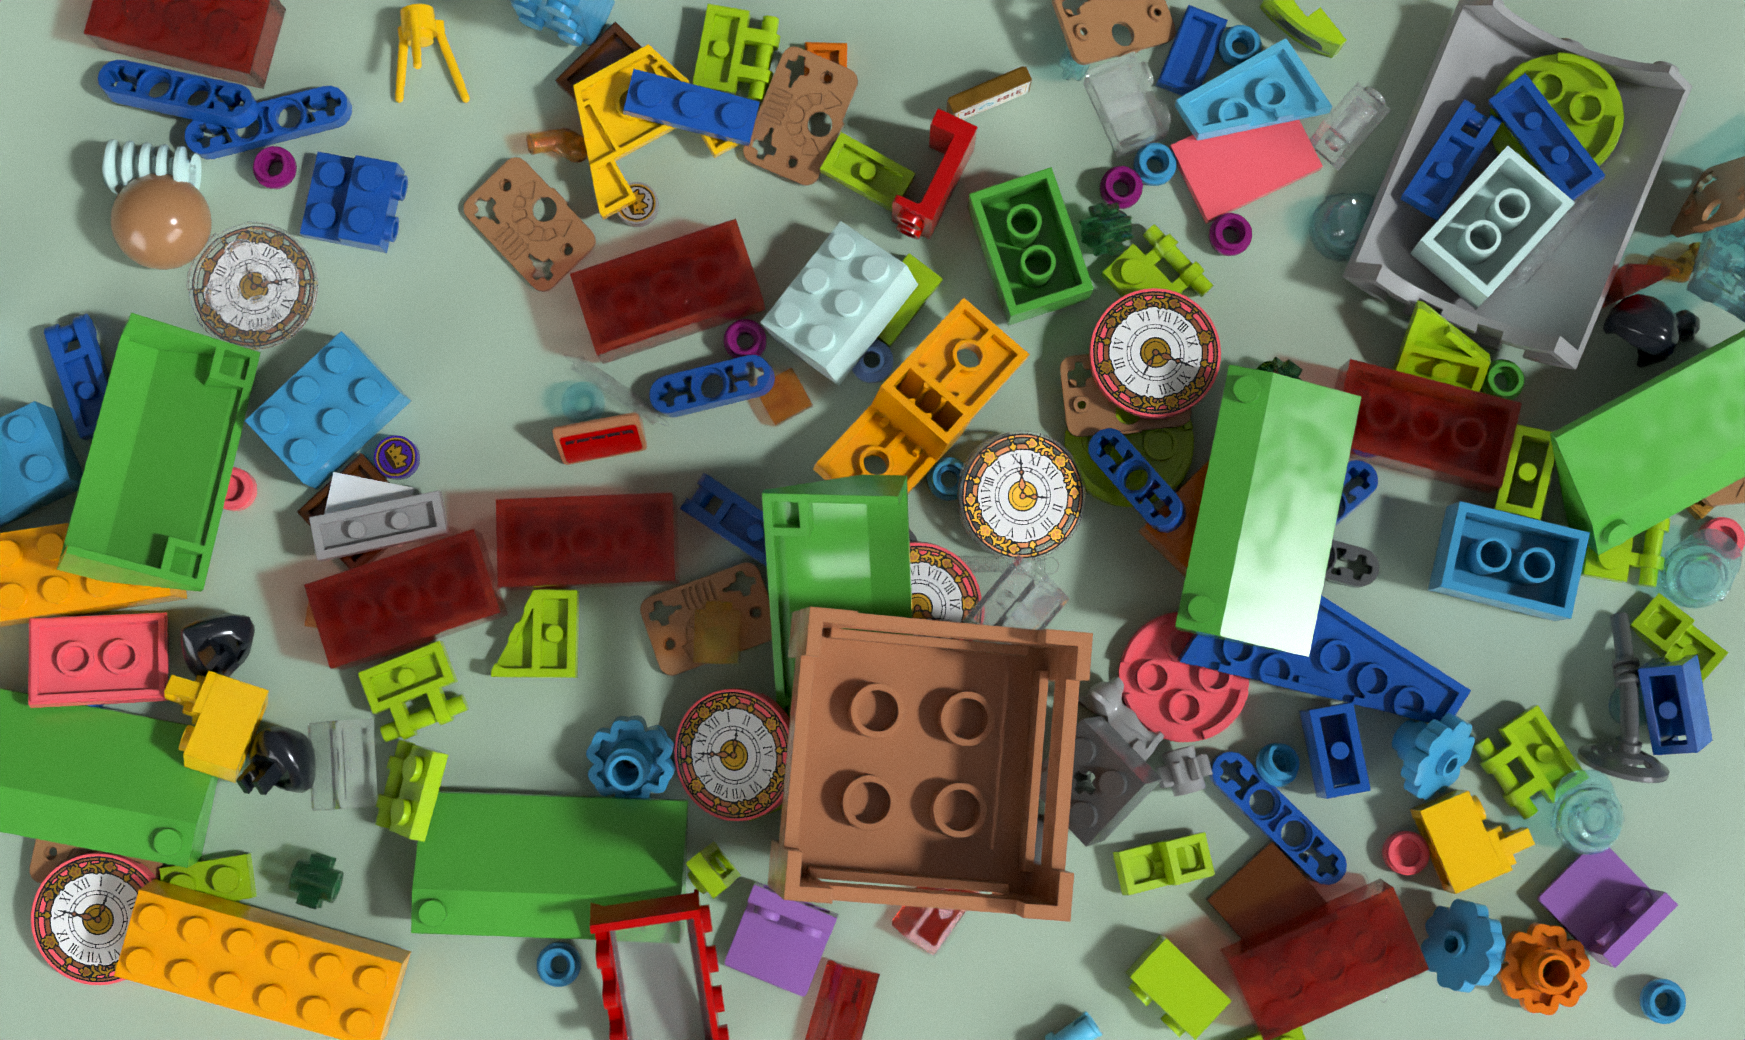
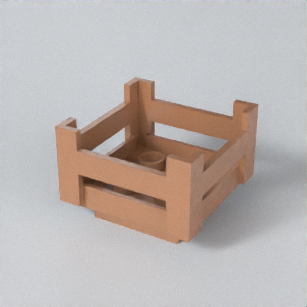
M807 607L792 612L788 657L795 658L780 835L779 840H771L767 886L783 900L830 904H832L833 900L1016 914L1028 919L1071 922L1074 873L1066 871L1065 865L1080 681H1089L1093 633L1054 629L1033 630L858 613V611L821 607ZM842 628L860 629V630H871V631H882V632H892V633H903V634H914V635H925V636H935V637H946V638H957V639H967V640H978V641H989V642H1000V643H1010V644H1012V645H1008V644H997V643H987V642H976V641H965V640H954V639H944V638H933V637H922V636H912V635H901V634H890V633H879V632H869V631L847 630V629H842ZM1048 681L1055 682L1040 862L1034 861ZM820 879L992 892V894L825 882Z

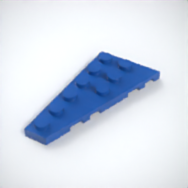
M1322 595L1309 657L1193 634L1177 661L1246 677L1348 703L1353 702L1354 705L1369 707L1428 723L1433 719L1440 722L1447 713L1455 716L1471 692L1469 688Z

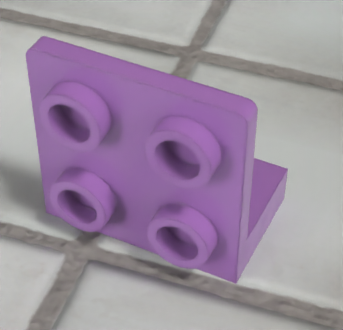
M1594 839L1537 896L1538 902L1575 940L1583 944L1584 949L1598 963L1616 968L1678 906L1666 892L1650 889L1601 839Z
M756 881L726 956L725 965L797 995L805 996L836 923L838 913L810 902L783 900L766 884Z

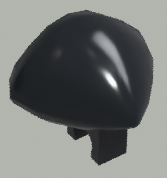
M225 613L207 616L188 623L181 630V646L189 671L195 677L197 675L206 677L208 671L230 677L245 662L251 651L255 626L250 617Z
M273 726L259 732L249 748L248 758L250 764L236 780L242 791L246 794H250L253 788L256 787L260 795H266L273 786L296 793L306 792L312 787L316 773V755L312 741L300 731L287 727Z

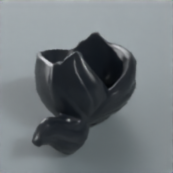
M1635 294L1623 298L1610 310L1604 322L1603 330L1606 334L1618 335L1636 347L1639 355L1636 365L1642 368L1665 361L1674 352L1679 340L1683 342L1694 340L1695 335L1700 329V319L1686 309L1673 313L1665 302L1653 296Z

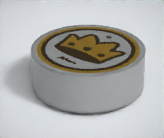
M628 183L636 197V202L617 213L627 225L644 227L654 221L658 215L659 201L657 195L645 183Z

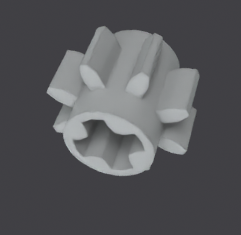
M1194 745L1162 754L1165 765L1155 767L1156 773L1162 778L1160 782L1161 788L1171 786L1174 797L1206 788L1203 777L1213 774L1207 754L1196 755Z

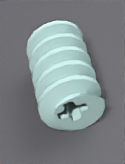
M110 139L106 145L102 163L103 179L106 187L115 194H118L133 179L151 173H156L158 176L170 174L173 175V179L177 182H190L198 190L200 188L201 158L198 153H194L192 158L188 159L187 150L184 146L177 147L173 158L167 144L160 145L157 156H154L153 146L148 142L143 143L140 154H137L136 144L133 141L125 143L123 152H120L119 142L116 139Z

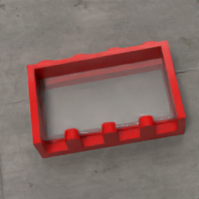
M694 889V893L607 906L591 903L589 926L591 934H595L596 964L597 969H601L603 980L602 998L604 1009L608 1010L610 1040H730L728 1024L719 1025L718 1013L725 1012L722 985L713 986L711 973L719 972L716 945L707 946L705 933L713 932L710 905H701L697 889Z

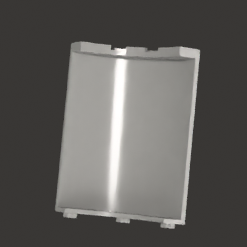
M1459 0L1342 277L1381 302L1385 301L1387 296L1405 304L1402 313L1410 317L1417 300L1423 301L1478 345L1499 351L1501 345L1505 344L1525 350L1523 354L1524 359L1576 370L1692 86L1679 73V69L1671 63L1656 61L1653 64L1643 63L1588 50L1576 40L1557 38L1528 23L1506 8L1502 0ZM1558 53H1571L1588 58L1600 65L1613 78L1620 93L1624 110V124L1618 143L1608 159L1599 167L1605 174V178L1574 200V205L1475 310L1410 254L1437 221L1402 201L1401 196L1464 99L1476 105L1474 110L1489 118V99L1494 96L1503 79L1521 63H1526L1541 56ZM1466 125L1461 129V131L1473 138H1476L1479 134ZM1490 140L1442 216L1497 158L1498 154L1492 140Z

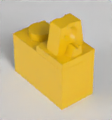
M208 671L206 677L197 675L195 681L171 675L164 690V697L167 700L183 705L182 713L191 716L192 724L195 725V727L187 725L179 744L178 750L184 752V767L236 783L267 708L269 690Z
M1457 789L1409 809L1420 835L1428 844L1430 859L1446 892L1457 894L1512 871L1511 866L1517 863L1513 854L1535 845L1527 827H1519L1506 833L1503 832L1499 825L1493 828L1484 827L1482 821L1486 819V813L1483 805L1476 795L1471 796L1469 790Z

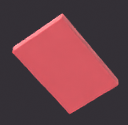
M1300 120L1199 141L1196 140L1194 135H1191L1171 144L1169 147L1175 155L1176 165L1206 224L1214 221L1220 215L1231 213L1320 171L1323 167Z
M167 612L29 619L28 705L30 708L169 701L164 697V690L169 681V623Z

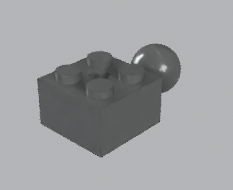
M1102 716L1082 719L1076 726L1068 828L1085 847L1105 841L1162 780ZM1049 756L1042 763L1039 797L1045 803ZM1091 773H1093L1095 776V779L1092 783L1090 779ZM1045 812L1043 815L1038 814L1034 861L1040 862Z

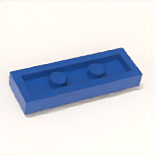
M633 69L623 114L749 147L760 102Z
M1526 73L1489 99L1488 104L1543 175L1573 201L1605 178L1603 171Z

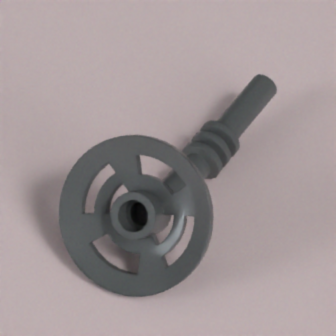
M1615 613L1610 618L1616 659L1612 662L1613 676L1615 678V687L1620 689V736L1615 737L1614 743H1594L1581 746L1578 749L1577 757L1588 767L1616 778L1642 783L1664 782L1669 777L1670 771L1668 767L1654 756L1642 751V743L1638 741V687L1641 686L1638 668L1640 662L1638 658L1634 657L1628 614ZM1637 765H1644L1646 768H1639Z

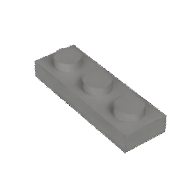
M439 490L309 517L316 557L321 562L450 535L443 496Z

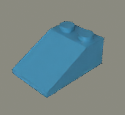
M36 401L0 417L1 528L79 489L83 470L55 409Z

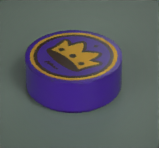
M397 435L389 436L383 439L376 447L374 462L379 472L393 480H403L412 476L418 469L420 453L417 446L409 439Z

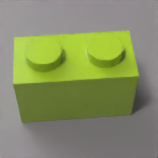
M1516 424L1495 510L1541 521L1556 464L1550 437L1551 431Z
M1161 934L1125 972L1133 980L1128 989L1146 1006L1154 1000L1166 1012L1160 1019L1179 1038L1187 1032L1196 1040L1232 1001Z

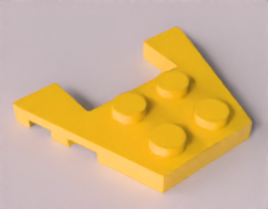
M649 44L573 85L599 215L602 220L636 202V197L617 166L616 161L676 129L675 127L623 114L633 69L690 83L687 78ZM700 134L714 158L740 145Z

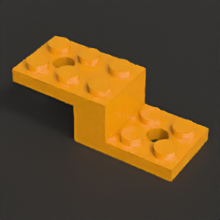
M963 298L880 386L872 404L817 461L813 470L824 480L856 475H875L869 473L864 466V458L874 455L880 457L886 464V472L879 475H907V490L909 494L961 437L970 421L1026 361L1030 354L968 300ZM962 349L973 351L978 357L979 364L971 368L963 366L958 361L957 352Z

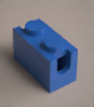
M1698 654L1686 655L1682 659L1673 662H1665L1664 657L1653 658L1638 668L1653 755L1698 753L1713 741ZM1686 735L1687 740H1679L1678 736Z
M1353 702L1299 711L1316 797L1329 799L1371 791ZM1346 783H1347V785H1342V786H1336V787H1334L1335 785H1340V784H1346Z

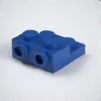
M318 152L300 235L304 238L387 253L389 242H395L399 230V218L395 217L398 201H403L407 193L408 177L404 175L405 171L396 162L355 155V158Z

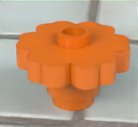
M1538 922L1532 923L1527 933L1516 930L1508 935L1507 941H1505L1506 955L1503 960L1505 963L1501 964V969L1496 975L1501 983L1503 993L1513 999H1519L1522 1009L1530 1013L1553 1015L1556 1013L1559 1004L1566 1007L1575 1006L1580 998L1579 996H1582L1588 988L1586 980L1581 976L1590 967V961L1585 954L1583 944L1580 941L1568 939L1565 930L1560 926L1546 925Z

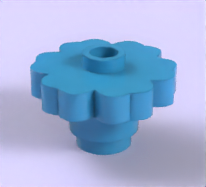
M1447 713L1440 722L1436 719H1433L1429 724L1413 720L1404 722L1397 729L1392 740V748L1397 751L1398 757L1404 761L1401 769V776L1406 779L1404 789L1426 801L1431 799L1436 792L1443 794L1458 779L1460 767L1467 763L1471 757L1475 738L1470 735L1472 725L1451 713Z
M619 716L614 720L611 729L602 727L596 731L586 751L587 758L593 763L588 771V778L595 784L598 793L604 796L615 793V797L649 798L651 792L662 793L666 790L676 768L673 760L669 758L673 752L674 743L667 736L662 726L653 725L647 728V723L642 716Z
M1455 899L1450 907L1438 906L1433 916L1426 921L1425 929L1429 937L1421 945L1426 970L1437 973L1439 986L1450 988L1453 991L1470 993L1475 985L1488 986L1492 982L1493 976L1499 973L1501 963L1506 955V942L1502 934L1500 921L1489 918V911L1486 905L1469 900Z

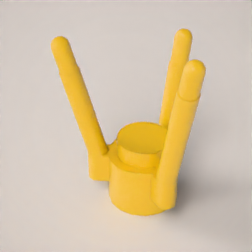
M411 4L403 7L400 10L401 26L397 27L399 46L395 101L401 103L404 99L408 45L411 46L413 67L420 69L422 66L421 48L432 45L434 43L433 38L435 37L438 40L461 100L464 103L469 102L470 97L465 87L466 85L445 34L444 21L435 20L434 8L430 5Z

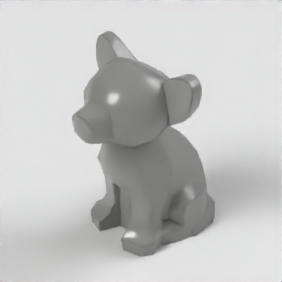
M1115 676L1109 682H1099L1091 686L1086 697L1079 695L1078 703L1092 713L1102 716L1145 762L1163 740L1164 735L1160 731H1148L1142 725L1135 712L1122 704L1124 683L1119 677Z

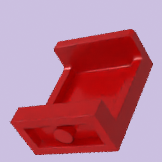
M938 108L930 124L929 147L945 155L921 203H915L896 194L892 202V222L897 224L896 229L900 233L919 240L920 236L931 239L974 151L977 126Z

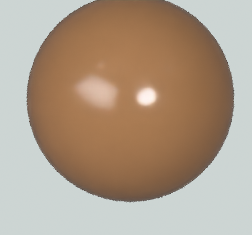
M151 173L133 179L118 193L111 210V229L116 243L131 260L147 268L170 270L190 263L204 250L211 235L212 219L207 201L193 184L183 181L177 182L173 179V175L170 174L158 176L156 173Z

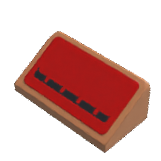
M636 412L558 426L552 429L558 452L565 465L630 454L647 449L643 419Z

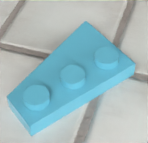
M1287 38L1178 98L1175 108L1196 140L1199 141L1328 114L1332 109V105Z

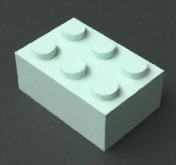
M1507 146L1422 237L1410 254L1477 310L1575 202L1512 148Z
M840 221L760 323L777 343L840 386L912 294L918 283L906 264Z

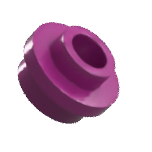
M267 147L261 150L254 159V176L266 188H284L296 176L297 164L295 158L288 150L282 147ZM274 163H282V171L277 175H270V167Z
M1126 166L1111 168L1104 174L1100 182L1102 199L1107 205L1115 209L1132 207L1142 195L1143 183L1139 174ZM1118 182L1126 184L1128 193L1125 195L1116 194L1113 190V185Z
M1226 213L1220 215L1214 220L1209 229L1211 246L1215 251L1224 256H1236L1243 253L1252 240V228L1249 222L1239 214ZM1225 229H1232L1237 234V240L1235 242H1227L1223 238L1222 232Z
M740 319L733 322L726 329L723 339L726 352L733 359L747 355L761 356L767 344L764 329L757 322L750 319ZM744 334L752 336L754 340L752 346L746 349L739 347L737 344L738 338Z

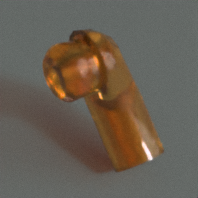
M569 128L529 133L526 136L528 151L531 155L554 152L570 162L578 163L588 158L584 137Z
M1703 242L1689 244V249L1676 259L1652 253L1646 263L1645 274L1677 283H1685L1708 269L1712 261V254L1709 247Z

